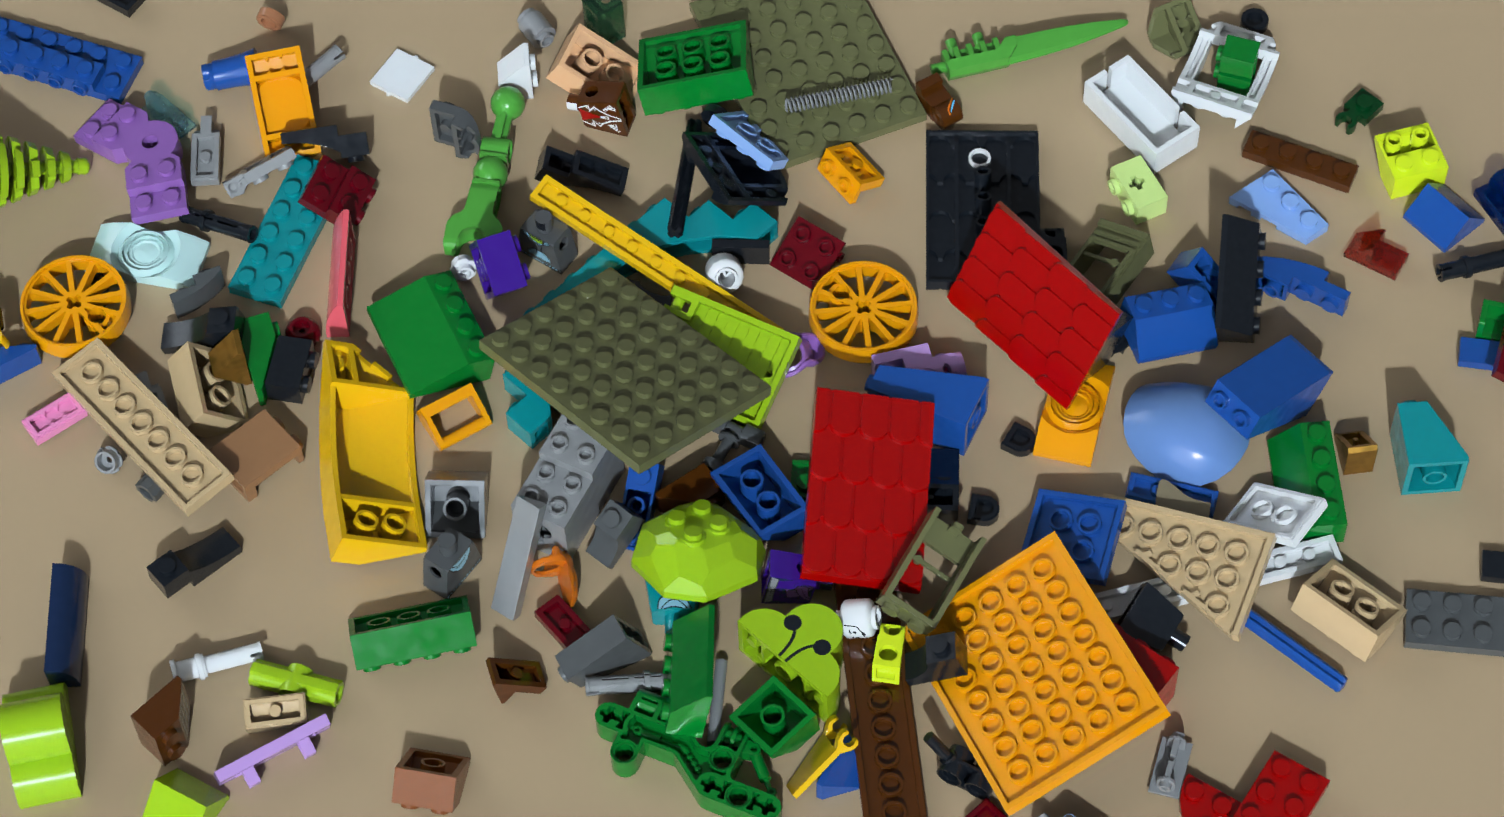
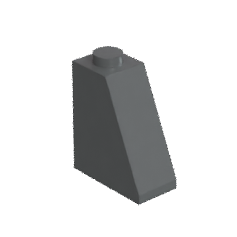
M613 614L555 655V658L560 665L557 670L563 680L567 683L572 682L579 687H584L585 676L610 675L649 657L652 652L637 628Z

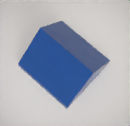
M1427 183L1403 216L1407 222L1444 253L1485 221V218L1446 185L1439 183Z

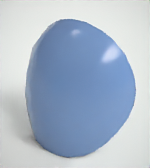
M1159 382L1145 384L1137 388L1131 395L1124 413V435L1136 459L1155 477L1194 486H1202L1220 479L1230 472L1241 460L1248 448L1250 439L1243 437L1205 402L1213 387L1186 382Z

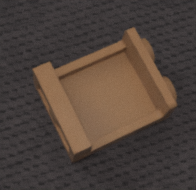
M265 409L209 449L232 473L235 480L230 484L248 502L258 496L257 485L293 458L298 463L304 460L302 453L304 446L301 440L295 434L289 435L279 417L276 415L272 417Z

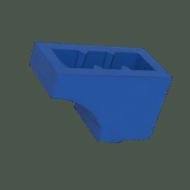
M1203 247L1181 252L1166 272L1178 286L1204 282L1216 309L1219 266Z

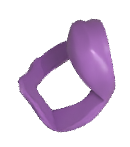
M790 332L802 339L799 347L801 350V360L797 364L790 366L785 378L792 377L806 367H814L823 361L825 348L815 334L810 332Z

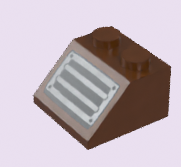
M176 676L131 715L141 744L164 766L180 758L189 745L191 704L183 681L179 676Z

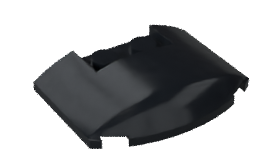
M683 131L682 141L689 164L697 166L713 191L711 198L714 201L724 205L786 206L788 198H785L788 187L780 169L765 171L756 165L757 161L749 155L739 152L734 143L720 137L716 132Z

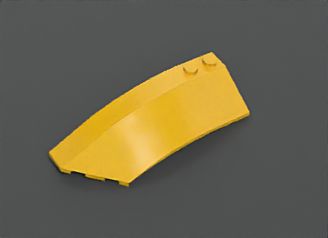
M325 339L323 343L319 405V460L323 514L331 562L361 565L424 553L428 547L416 478L414 398L410 399L405 388L400 387L391 380L393 375L376 361L371 364L360 355L362 350L353 343Z

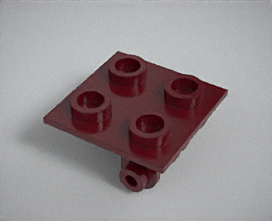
M798 216L769 265L813 290L818 281L830 271L836 261L840 263L843 260L845 253L842 252V249L846 243Z

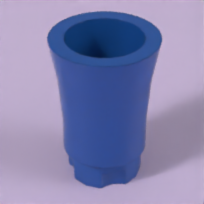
M252 48L242 53L201 65L206 90H223L251 86L245 56L257 54L256 49Z

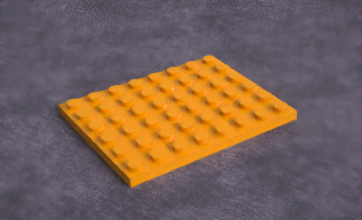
M1055 531L958 591L936 628L929 634H917L911 631L907 624L904 625L906 626L905 639L912 651L925 645L926 636L952 631L957 633L967 647L968 675L933 681L931 684L1009 817L1171 716ZM933 608L923 614L928 617Z

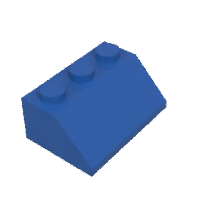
M1204 282L1124 297L1120 309L1133 317L1124 335L1138 364L1217 348L1215 306Z
M761 444L710 472V476L761 540L785 541L804 530L806 502Z

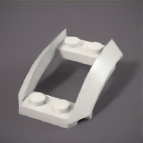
M1222 21L1213 23L1211 29L1201 28L1188 61L1178 78L1176 86H1173L1171 91L1175 102L1180 106V111H1182L1187 103L1197 109L1209 110L1218 113L1222 117L1236 119L1234 128L1250 120L1265 93L1280 52L1275 50L1276 43L1273 37ZM1227 35L1260 42L1258 58L1262 59V63L1247 96L1197 81L1212 44L1217 46L1219 44L1225 45Z

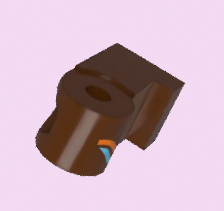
M937 72L916 82L917 97L927 115L940 129H944L963 119L960 105L943 86V79Z

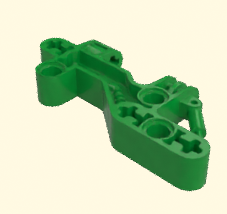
M642 688L637 692L629 708L616 703L606 702L599 705L596 709L597 733L604 740L613 743L610 749L613 771L618 776L631 777L638 771L644 757L648 756L674 766L697 803L707 811L723 817H782L781 802L777 798V790L770 783L772 777L762 756L761 748L752 742L738 726L733 729L732 723L727 721L714 744L708 747L700 745L695 737L666 734L665 722L660 720L662 702H666V697H661ZM624 755L631 756V759L627 761H621L618 758ZM744 759L752 761L760 783H764L767 789L766 792L735 780ZM726 762L730 764L726 768H719L716 766L718 763ZM737 799L746 801L743 805H734L732 803Z

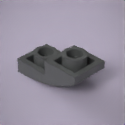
M219 265L192 275L195 285L181 288L169 295L178 319L208 303L224 288L225 282Z

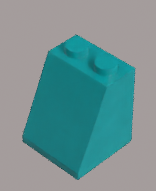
M1408 400L1403 403H1397L1390 430V439L1401 495L1460 491L1469 463L1468 454L1427 401L1417 402L1415 400Z

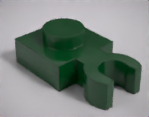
M1362 88L1344 104L1343 112L1339 113L1336 117L1335 126L1338 127L1343 122L1349 123L1346 134L1350 135L1355 131L1358 122L1366 126L1383 110L1384 103Z

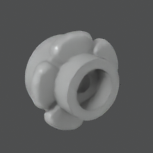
M106 446L97 451L94 463L101 473L115 474L119 471V467L123 465V458L115 447Z

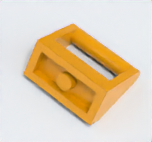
M472 383L416 411L420 422L440 451L492 425V421ZM467 398L480 418L441 437L431 417Z

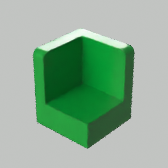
M1484 299L1475 338L1500 341L1504 327V303Z

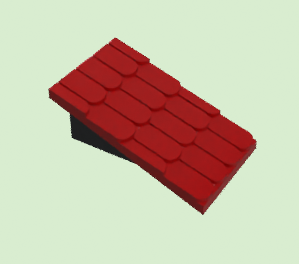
M1001 201L996 203L993 211L988 216L985 226L976 239L968 258L963 263L962 269L947 295L952 305L975 323L976 328L1006 352L1014 363L1030 375L1039 387L1066 410L1073 403L1083 383L1108 363L1133 319L1131 315L1116 306Z
M817 387L814 402L800 579L884 589L927 515L935 403ZM924 543L920 545L919 549L915 554L922 556L923 560L925 548ZM912 559L894 591L919 594L922 588L923 566L914 564Z

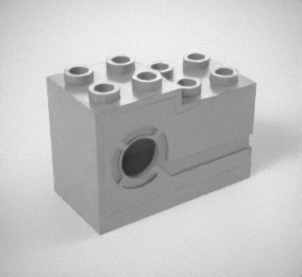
M562 414L539 451L540 458L517 495L547 504L536 549L550 555L552 547L556 545L562 551H567L573 558L625 469L623 461ZM517 496L515 497L514 501H513L512 504H511L512 516H513V512H514V508H515V503H516Z

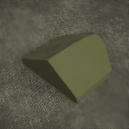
M1174 0L1153 9L1147 31L1149 41L1154 49L1174 60L1192 52L1199 31L1202 28L1191 0Z

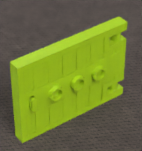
M674 284L670 292L674 300L671 306L665 304L664 307L771 386V395L732 418V421L746 426L748 423L761 429L802 343L801 337ZM685 302L690 304L687 313L681 311Z

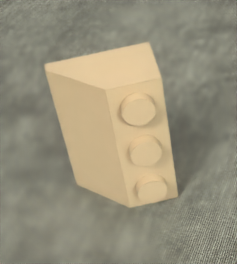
M187 341L167 360L180 421L193 435L205 438L235 431L249 421L241 384L214 377L208 353L213 348Z
M1333 558L1303 583L1290 609L1304 621L1316 627L1328 638L1334 640L1364 662L1382 647L1408 611Z

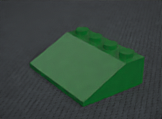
M746 19L640 39L637 91L645 116L754 96V77Z
M451 270L424 276L367 306L366 311L410 399L491 378L495 361L479 349V340L485 336Z

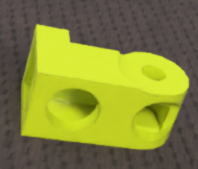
M881 623L872 663V681L899 685L906 626Z

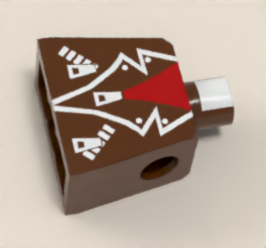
M586 81L580 94L570 93L567 97V109L580 111L585 126L621 136H628L636 113L625 82Z

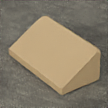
M305 692L243 699L245 730L248 733L298 728L309 722Z

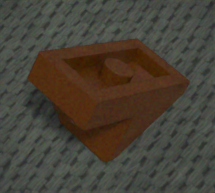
M491 657L486 660L493 688L502 704L515 692L541 694L547 688L539 661Z

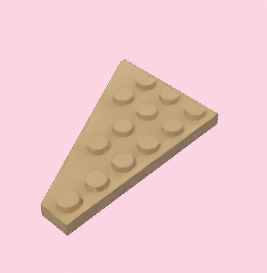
M1103 493V498L1124 500L1127 504L1118 543L1232 640L1239 642L1277 540L1275 533Z

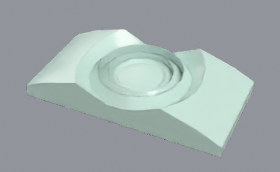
M112 222L101 224L90 256L102 259L112 265L124 281L179 290L195 285L192 275L202 271L210 249V242L179 230L155 231L132 222Z

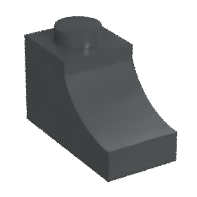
M610 499L594 522L596 525L595 534L586 552L607 568L613 569L646 520L624 503Z

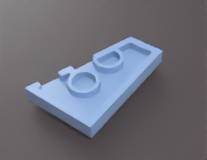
M744 110L712 115L708 124L716 129V133L720 137L734 143L739 152L749 155L757 161L756 165L765 171L785 168L789 159L772 140L760 136L762 129L757 124H749L747 121L749 115Z
M1273 169L1229 197V204L1236 208L1238 206L1243 207L1251 212V216L1258 220L1263 218L1276 225L1277 230L1305 245L1328 231L1329 224Z

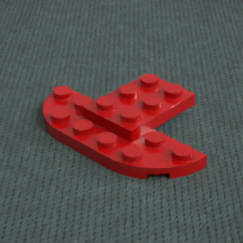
M1274 750L1242 803L1188 773L1181 789L1179 812L1181 817H1310L1328 788L1330 780Z

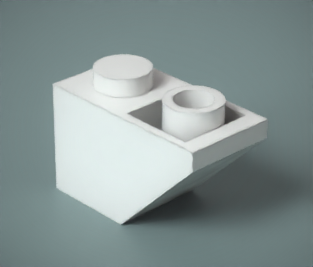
M522 43L497 62L499 88L503 86L515 87L519 89L525 99L534 98L533 87H538L535 53L529 54L528 43Z

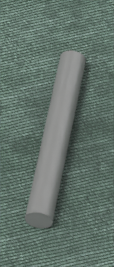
M716 659L713 698L707 736L708 746L714 744L721 730L728 663L725 659Z

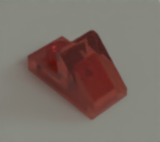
M1385 229L1356 233L1343 256L1395 281L1406 264L1409 253L1383 242Z

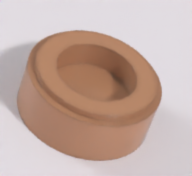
M269 7L260 8L256 16L261 26L272 31L281 30L285 22V17L280 12Z

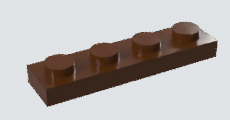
M1253 129L1242 152L1243 158L1345 193H1349L1359 168L1358 165Z

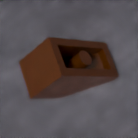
M703 463L656 492V508L659 512L664 513L677 506L700 499L708 500L710 503L718 504L722 507L725 503V494L710 476V469Z

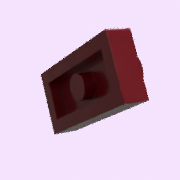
M558 594L534 611L535 618L563 649L590 631V628Z

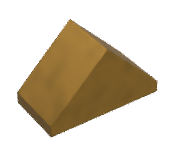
M238 329L232 330L208 353L213 376L244 385L252 384Z
M1363 430L1334 434L1343 475L1373 471L1378 452V445Z

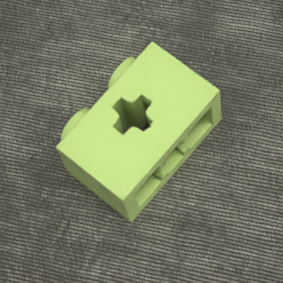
M1141 155L1110 168V177L1107 181L1108 188L1112 195H1117L1121 201L1123 212L1126 216H1130L1136 225L1166 213L1168 195Z

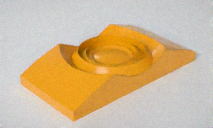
M300 46L245 56L265 157L286 145H290L296 155L307 157L322 154L320 145H283L280 133L317 128Z
M1105 365L1084 382L1067 410L1049 394L1047 395L1033 455L1091 467L1115 373V366Z

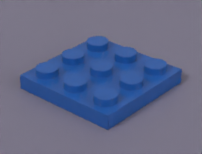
M1039 488L1021 552L1055 531L1087 583L1106 586L1127 510L1126 501Z

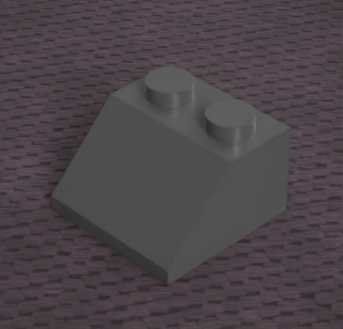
M487 471L428 472L425 478L426 537L438 538L447 528H453L467 538L486 537L489 501Z

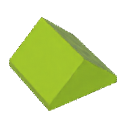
M176 768L154 779L142 817H217L229 800V795Z

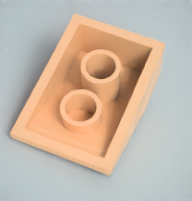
M579 23L566 37L546 79L567 92L580 94L586 81H623L626 83L631 101H633L637 93L638 60Z

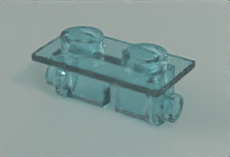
M150 90L144 95L146 105L141 109L148 113L150 120H160L171 124L175 128L179 139L197 127L192 120L162 94Z

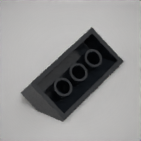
M1229 214L1222 215L1215 330L1219 342L1254 343L1255 334H1260L1261 317H1256L1257 306H1262L1263 290L1258 289V278H1264V261H1260V250L1266 249V233H1261L1260 223Z

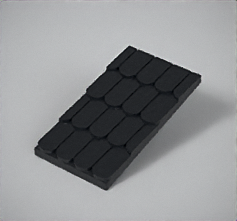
M926 130V290H950L962 269L963 263L968 258L976 239L985 226L988 216L999 201L1003 202L1040 236L1038 131ZM977 148L985 149L991 155V162L988 166L975 168L969 164V153ZM981 153L975 154L971 158L977 164H983L988 160L987 156Z

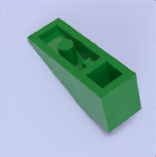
M269 312L245 318L242 338L244 354L260 406L266 405L268 395L265 388V380L278 336L281 335L278 322L271 321Z

